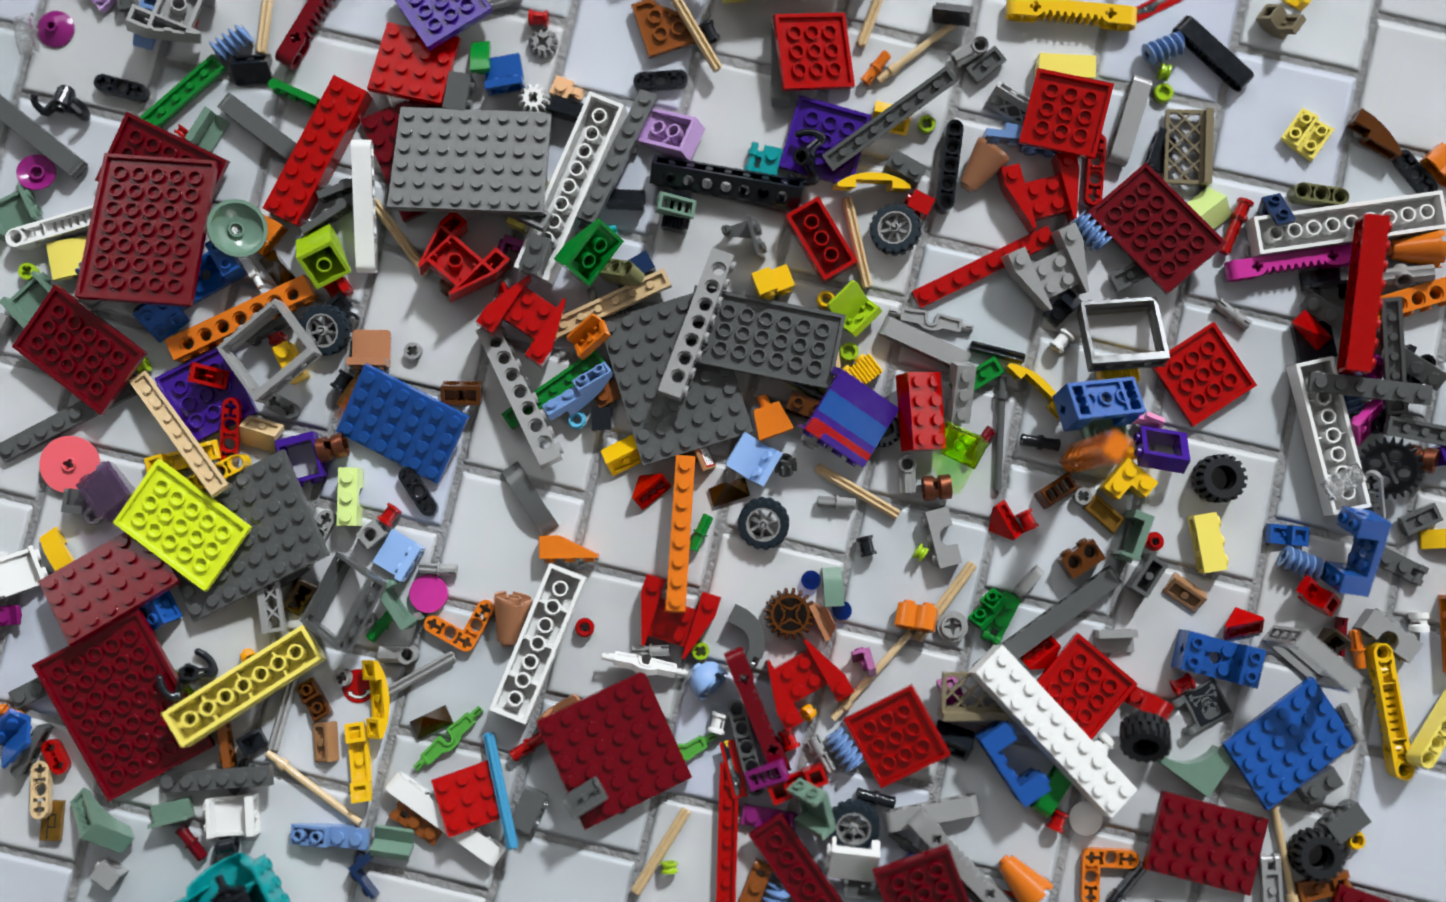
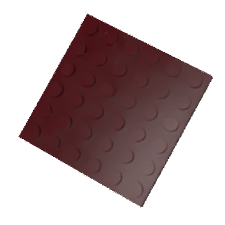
M645 673L633 674L536 720V724L567 792L597 776L607 793V800L579 816L584 830L692 778Z

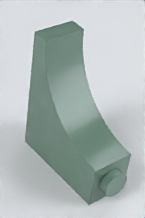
M1212 745L1204 754L1191 760L1177 761L1167 757L1157 760L1166 769L1208 798L1233 764V761L1222 745L1220 747Z
M83 787L70 802L81 839L122 853L126 847L130 846L134 839L131 827L106 812L94 799L91 791Z

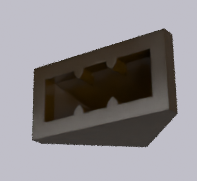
M275 250L259 260L277 286L296 278Z
M745 477L709 488L714 507L750 496Z
M302 579L293 581L283 603L284 610L300 616L318 586Z
M1324 627L1317 636L1335 654L1352 643L1351 639L1333 628Z
M446 705L410 721L417 740L454 723Z

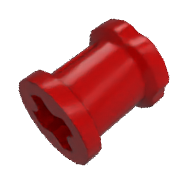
M529 9L528 25L531 27L533 25H544V27L548 28L549 11L538 12Z
M388 502L387 508L381 515H378L377 519L391 528L392 522L402 511Z
M1031 508L1015 515L1023 526V533L1039 526L1034 520Z
M1185 673L1183 677L1175 681H1169L1170 687L1177 697L1189 689H1196V684L1189 673Z
M794 728L788 731L783 729L777 733L784 744V752L791 751L800 746L793 733Z
M1055 809L1046 827L1063 834L1062 828L1066 818H1069L1070 815Z

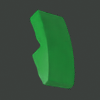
M490 41L471 43V73L485 74L490 72Z
M994 588L989 590L979 600L981 605L968 616L969 622L982 631L995 619L1007 601V597Z

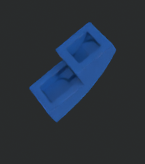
M1266 524L1265 543L1308 547L1309 527Z

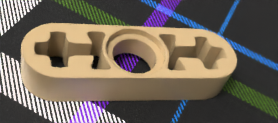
M37 761L31 767L30 814L34 819H46L52 813L53 773L46 761ZM45 767V771L42 773L38 772L39 769ZM45 778L46 781H38V779ZM43 784L46 787V792L40 796L37 793V789ZM38 799H45V801L37 802ZM41 807L45 808V811L38 813V809Z

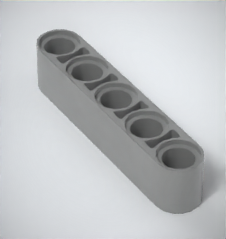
M1133 75L1128 86L1106 162L1122 167L1127 165L1152 87V80Z
M886 316L878 333L889 341L949 368L951 362H968L971 357L969 352L889 316Z
M975 793L951 796L882 811L886 832L911 829L912 827L908 820L921 808H924L938 823L980 814Z

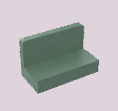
M204 107L185 136V139L212 153L230 126V123L216 115L209 108Z
M192 796L150 806L153 822L147 826L148 829L187 820L195 816Z
M376 824L370 856L409 861L414 848V830Z

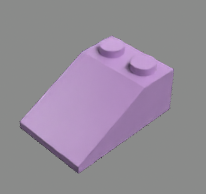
M654 108L637 142L673 158L691 161L705 128L696 117Z

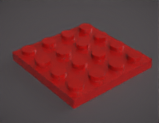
M845 12L773 15L782 91L852 89L855 87Z
M387 22L368 82V91L442 107L448 73L453 71L461 43L460 37L453 36L429 51L413 27Z
M1038 68L1018 144L1094 160L1114 83Z
M1215 322L1210 323L1170 349V359L1165 367L1152 368L1191 427L1257 386Z
M1078 632L1072 636L1058 653L1057 657L1036 680L1091 740L1138 684Z
M913 684L843 719L881 789L951 754Z

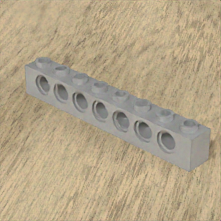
M712 247L658 388L660 395L680 402L683 397H687L690 388L687 386L689 379L693 380L696 368L694 366L696 361L700 362L703 354L701 350L703 343L706 344L709 339L710 333H708L710 325L713 326L717 315L714 313L716 308L720 309L722 305L723 290L727 291L730 283L728 276L734 272L737 262H734L733 254ZM716 269H722L724 271V273L719 276L715 275L713 272ZM714 286L717 288V291L709 293L707 289ZM703 304L711 306L707 311L701 310L700 307ZM700 321L704 326L696 329L693 327L695 322ZM690 339L697 341V344L693 347L688 346L686 343ZM688 357L690 362L683 365L680 363V359ZM682 375L684 378L680 383H676L673 381L674 376Z
M503 325L500 326L494 336L481 328L475 330L541 469L563 460L561 454L564 452L560 443L555 444L552 437L556 435L552 427H547L544 421L548 418L544 410H539L537 407L539 400L536 393L530 392L528 387L531 386L527 375L523 376L520 371L523 369L519 358L515 360L512 353H515L512 343H507L504 338L508 335ZM495 341L502 342L499 347H492ZM504 357L510 358L507 364H501V359ZM511 374L518 375L514 381H509L508 377ZM521 390L526 392L524 397H516L517 392ZM528 407L534 408L533 413L530 415L524 414L525 409ZM535 424L542 425L541 430L538 432L532 431V427ZM543 441L550 442V446L547 449L540 448Z

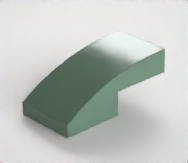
M841 567L822 568L824 607L844 606Z

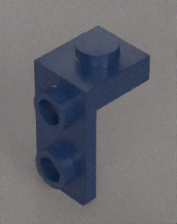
M1280 193L1261 197L1257 211L1258 216L1270 215L1276 226L1295 223L1296 218Z
M362 851L354 858L356 862L348 870L350 871V877L361 885L363 894L373 900L380 892L361 868L375 856H370V851L367 853Z

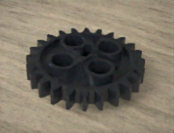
M1384 437L1382 443L1378 439H1375L1376 445L1374 446L1368 443L1369 450L1362 448L1361 451L1364 456L1359 455V459L1362 461L1360 463L1363 475L1369 470H1376L1382 476H1387L1390 479L1388 484L1383 485L1385 499L1388 498L1389 494H1392V497L1396 499L1398 493L1405 497L1404 491L1412 493L1411 486L1419 487L1415 482L1416 480L1423 481L1419 474L1425 473V470L1419 467L1424 466L1425 462L1418 461L1422 458V454L1415 455L1418 448L1410 449L1411 442L1404 445L1403 438L1399 442H1395V437H1392L1391 442H1388L1387 438ZM1393 451H1398L1402 456L1398 460H1393L1389 457V454ZM1382 452L1385 453L1390 466H1395L1393 472L1399 483L1396 484L1390 471L1385 470L1386 463L1381 456ZM1372 459H1379L1382 464L1379 467H1372L1370 461ZM1408 469L1410 475L1401 477L1398 475V471ZM1370 476L1368 480H1371V488H1374V483L1377 479H1373V476Z

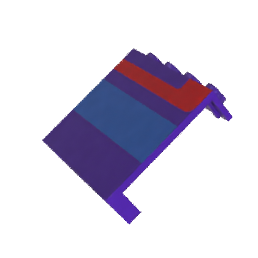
M834 366L830 373L835 376V379L805 426L798 424V427L803 429L802 433L812 439L814 436L817 438L816 443L822 447L827 448L829 446L832 448L831 453L840 458L842 456L847 458L845 462L851 466L859 465L864 467L898 413L899 408L845 370Z

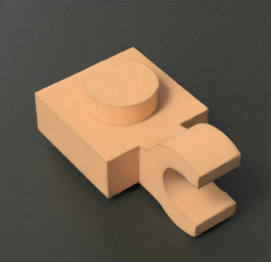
M556 75L550 89L551 95L564 99H569L571 96L582 101L585 95L582 89L574 87L575 83L558 75Z

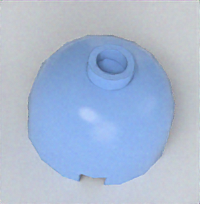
M712 661L704 662L703 664L698 663L691 670L693 673L690 677V688L700 700L708 698L705 694L708 692L713 694L726 680L724 675H728V672L718 663Z

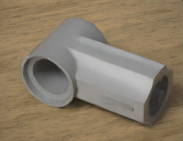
M977 36L972 42L951 52L950 56L954 66L959 68L981 57L986 53L989 41L984 36ZM975 45H982L983 50H977Z
M910 455L901 456L897 460L899 493H916L915 468L917 463L915 458ZM906 458L911 461L909 469H904L902 466V462Z
M380 645L377 651L379 663L409 664L418 660L420 656L418 647L414 645ZM406 650L412 653L411 659L405 656Z

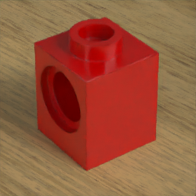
M915 189L913 194H908L904 203L907 204L908 208H912L919 218L925 220L935 198Z

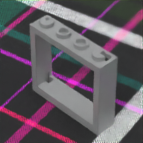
M277 299L266 303L263 309L254 313L250 320L238 326L231 336L224 338V341L216 347L253 400L263 404L322 356V353L286 304ZM281 313L306 349L259 387L234 351Z
M1273 625L1261 639L1306 678L1314 677L1320 687L1352 693L1356 687H1360L1363 677L1307 629Z

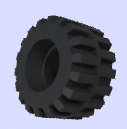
M1229 454L1207 456L1198 462L1199 465L1193 468L1196 472L1191 475V478H1194V481L1191 482L1192 486H1196L1194 491L1200 493L1199 497L1206 499L1207 502L1223 503L1237 499V495H1242L1244 492L1242 488L1247 486L1244 480H1248V476H1244V472H1246L1245 467L1241 468L1242 462L1235 461L1236 457L1229 456ZM1217 467L1224 471L1227 478L1226 485L1222 490L1214 486L1211 478L1214 469Z
M1141 711L1137 712V714H1129V717L1126 716L1121 721L1119 727L1120 748L1129 759L1149 763L1162 760L1170 754L1172 749L1171 729L1169 722L1163 716L1159 717V714H1151V712L1147 711L1142 713Z
M1310 827L1305 828V831L1300 829L1298 830V835L1293 834L1291 836L1293 840L1292 842L1288 841L1290 849L1287 848V853L1290 854L1288 858L1289 862L1292 863L1291 867L1296 872L1312 881L1315 880L1322 883L1323 880L1325 882L1331 881L1330 877L1337 878L1336 873L1343 871L1341 866L1345 865L1346 861L1343 860V857H1346L1345 852L1341 851L1343 846L1338 843L1339 840L1320 829H1312ZM1321 845L1322 857L1317 863L1311 865L1309 861L1310 851L1315 846Z

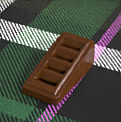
M1069 472L1034 493V496L1042 508L1047 509L1079 487ZM1062 480H1064V481L1066 482V484H1067L1068 487L1070 488L1069 490H1067V488H1066L1065 485L1063 484ZM1056 484H1058V486H1059L1060 489L1062 490L1063 494H1061V492H1060L1059 489L1057 488ZM1050 488H1051V490L1053 491V493L1055 494L1056 498L1053 496V494H1052L1051 491L1049 490Z

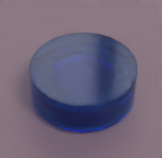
M809 570L803 573L801 583L806 589L813 590L820 585L821 578L817 572Z
M844 601V606L832 607V613L835 618L846 620L851 616L852 608L848 602Z

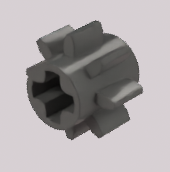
M783 453L774 468L775 473L779 472L781 477H790L793 471H797L796 458H792L790 454Z

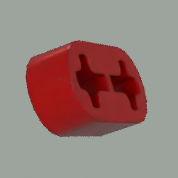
M55 738L46 740L41 746V752L52 773L60 775L68 772L72 762L63 743ZM51 745H55L53 751L49 750ZM60 762L64 763L62 768H58L57 766L60 764Z

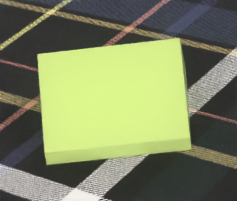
M1206 187L1187 202L1213 229L1231 217L1227 196L1209 187Z

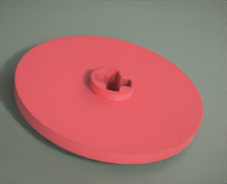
M63 436L53 440L44 448L40 457L39 468L44 481L51 488L64 493L66 488L85 490L90 487L99 475L101 461L96 448L89 441L77 436ZM72 460L74 467L69 468L66 462Z

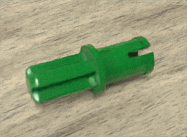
M702 515L696 530H693L695 532L690 541V549L699 552L704 538L708 536L706 534L713 521L712 516Z
M388 610L380 619H376V624L366 634V638L369 641L376 642L381 634L389 629L388 626L394 619Z

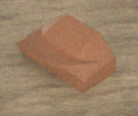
M814 602L809 606L811 614L814 616V620L824 640L828 641L832 638L836 624L829 610Z

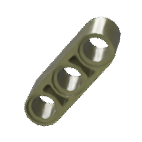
M1301 182L1289 189L1287 199L1293 204L1326 207L1347 203L1349 193L1346 189ZM1297 190L1301 192L1302 196L1297 194ZM1316 193L1320 195V199L1316 197ZM1335 196L1338 197L1339 202L1335 200Z
M610 259L599 274L609 283L638 286L644 279V273L634 263L619 259Z

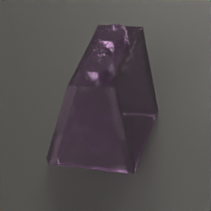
M110 461L97 465L95 471L81 477L80 482L76 484L97 518L110 523L115 520L136 490L119 468Z

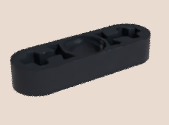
M680 69L639 72L634 76L633 82L634 87L638 91L640 89L645 91L675 90L686 87L688 76L685 71ZM663 76L666 79L665 84L658 85L655 82L656 78ZM668 76H671V82H672V84H669V77H668ZM677 76L682 78L681 83L674 79H677ZM650 77H652L653 85L651 86L650 82H644L643 86H640V83H638L641 78H644V81H650Z
M99 74L94 79L95 88L102 93L139 103H144L150 98L149 89L141 83L106 74ZM106 81L112 85V88L108 85L101 86V83ZM126 84V90L123 93H119V85ZM132 90L137 92H141L142 90L143 94H139L138 96L136 93L132 92Z
M1401 150L1402 155L1393 160L1392 164L1417 194L1426 193L1424 189L1428 185L1429 189L1427 192L1437 191V183L1414 155L1408 150ZM1402 157H1405L1404 162L1400 161ZM1412 169L1418 171V179L1411 176Z
M402 468L398 474L400 482L420 512L425 516H434L439 510L438 503L420 476L412 468ZM405 472H412V475L410 476L411 479L413 480V482H416L418 480V483L411 485L412 483L410 482V480H404V477L406 476ZM417 486H421L424 490L421 497L414 495V489ZM425 499L428 504H433V511H425L427 508L424 502L419 503V501Z

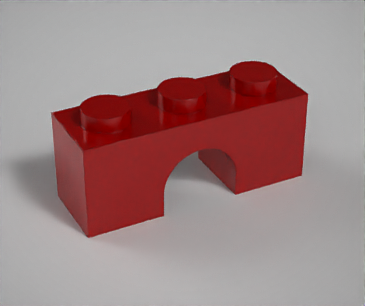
M819 761L790 773L788 780L768 786L767 789L774 806L792 799L793 795L787 792V788L799 778L818 788L829 784L821 762Z

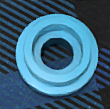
M581 411L576 412L572 416L569 414L567 423L572 429L579 430L585 426L586 416ZM575 417H580L578 424L574 423Z

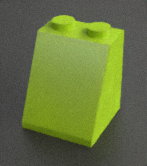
M330 223L296 240V259L316 289L351 273L341 241Z

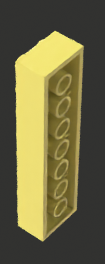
M301 625L161 714L180 746L190 747L327 660V657L310 629L305 625Z

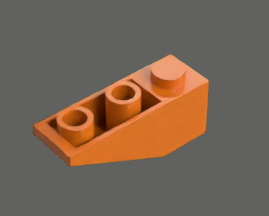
M561 535L539 536V559H544V563H556V559H564V562H575V558H583V562H595V558H599L598 553Z

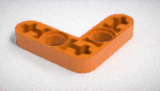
M490 600L480 601L464 630L437 615L427 617L424 621V628L429 633L464 652L470 651L475 648L495 612L494 603ZM488 603V608L491 610L490 612H485L483 616L487 618L485 621L483 618L477 617L476 614L481 615L483 612L481 606ZM436 619L437 625L443 626L444 623L445 626L442 628V630L437 627H433L431 629V624L429 623V621H433ZM474 620H479L482 624L479 631H474L471 627ZM447 628L455 630L454 638L449 639L446 637L445 631ZM460 633H462V635L460 636V638H462V639H468V638H470V641H469V642L472 644L471 646H467V647L465 648V647H464V644H465V643L462 642L461 640H458L457 643L455 642V641L458 639Z
M1084 848L1080 855V900L1082 902H1099L1100 867L1133 869L1140 862L1138 854L1131 849ZM1091 852L1094 856H1100V860L1098 858H1091V861H1089L1086 856H1089ZM1114 853L1115 860L1112 863H1107L1105 861L1106 854ZM1129 854L1134 857V860H1130V863L1120 859V856L1128 858ZM1094 872V880L1087 882L1085 880L1086 873ZM1085 885L1090 887V893L1094 896L1090 898V901L1085 898V896L1089 895V889Z

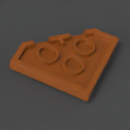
M643 0L631 4L649 59L696 44L678 12L658 5L653 0Z

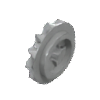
M540 28L537 31H533V34L529 37L528 46L534 56L548 58L557 51L558 39L555 33L549 29ZM539 38L543 41L548 39L546 41L547 47L544 45L538 46L540 44Z
M948 611L943 613L938 619L937 630L944 640L956 642L966 635L968 623L961 613ZM951 618L954 624L960 625L954 628L953 635L951 629L944 628V626L950 624Z

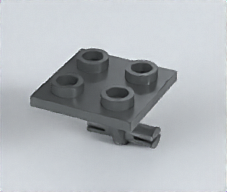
M747 216V221L732 226L723 225L721 227L722 233L726 237L752 238L756 254L762 260L766 259L765 253H767L765 242H762L760 238L762 230L756 220Z

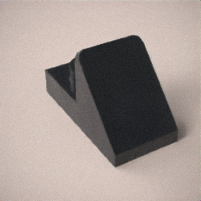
M1069 288L1052 304L1053 309L1045 311L1042 316L1056 328L1083 301Z

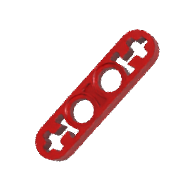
M1101 134L1099 141L1101 144L1098 146L1096 157L1100 159V165L1095 166L1091 163V159L1086 158L1083 202L1088 207H1094L1103 197L1107 143L1103 134ZM1090 175L1098 176L1099 182L1097 184L1091 183L1089 180ZM1098 188L1094 191V197L1097 199L1092 202L1089 196L1092 194L1093 189Z
M236 397L227 398L222 403L219 448L221 459L219 461L229 457V454H225V452H234L232 455L240 454L239 425L242 419V403ZM233 401V405H236V408L232 410V415L236 414V417H227V414H231V407H228V404ZM228 420H233L236 423L234 430H229L226 427ZM226 439H232L235 442L233 449L226 447Z

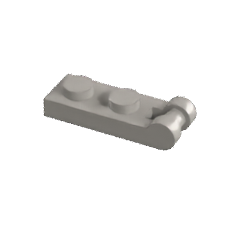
M1262 853L1258 862L1261 902H1283L1280 854L1271 853V855H1266ZM1268 863H1272L1273 869H1268Z

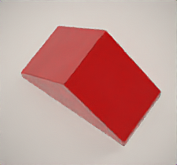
M191 362L187 381L226 390L230 371Z

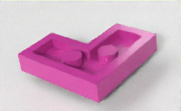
M1372 399V401H1368L1364 405L1362 412L1352 418L1350 424L1357 446H1360L1371 434V423L1383 410V400Z

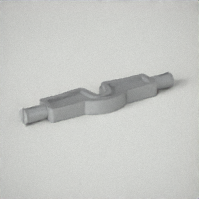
M903 307L901 310L890 308L888 316L899 317V321L918 325L921 329L929 332L944 330L959 333L962 330L972 333L974 325L962 323V319L942 313H937L934 323H929L927 310Z

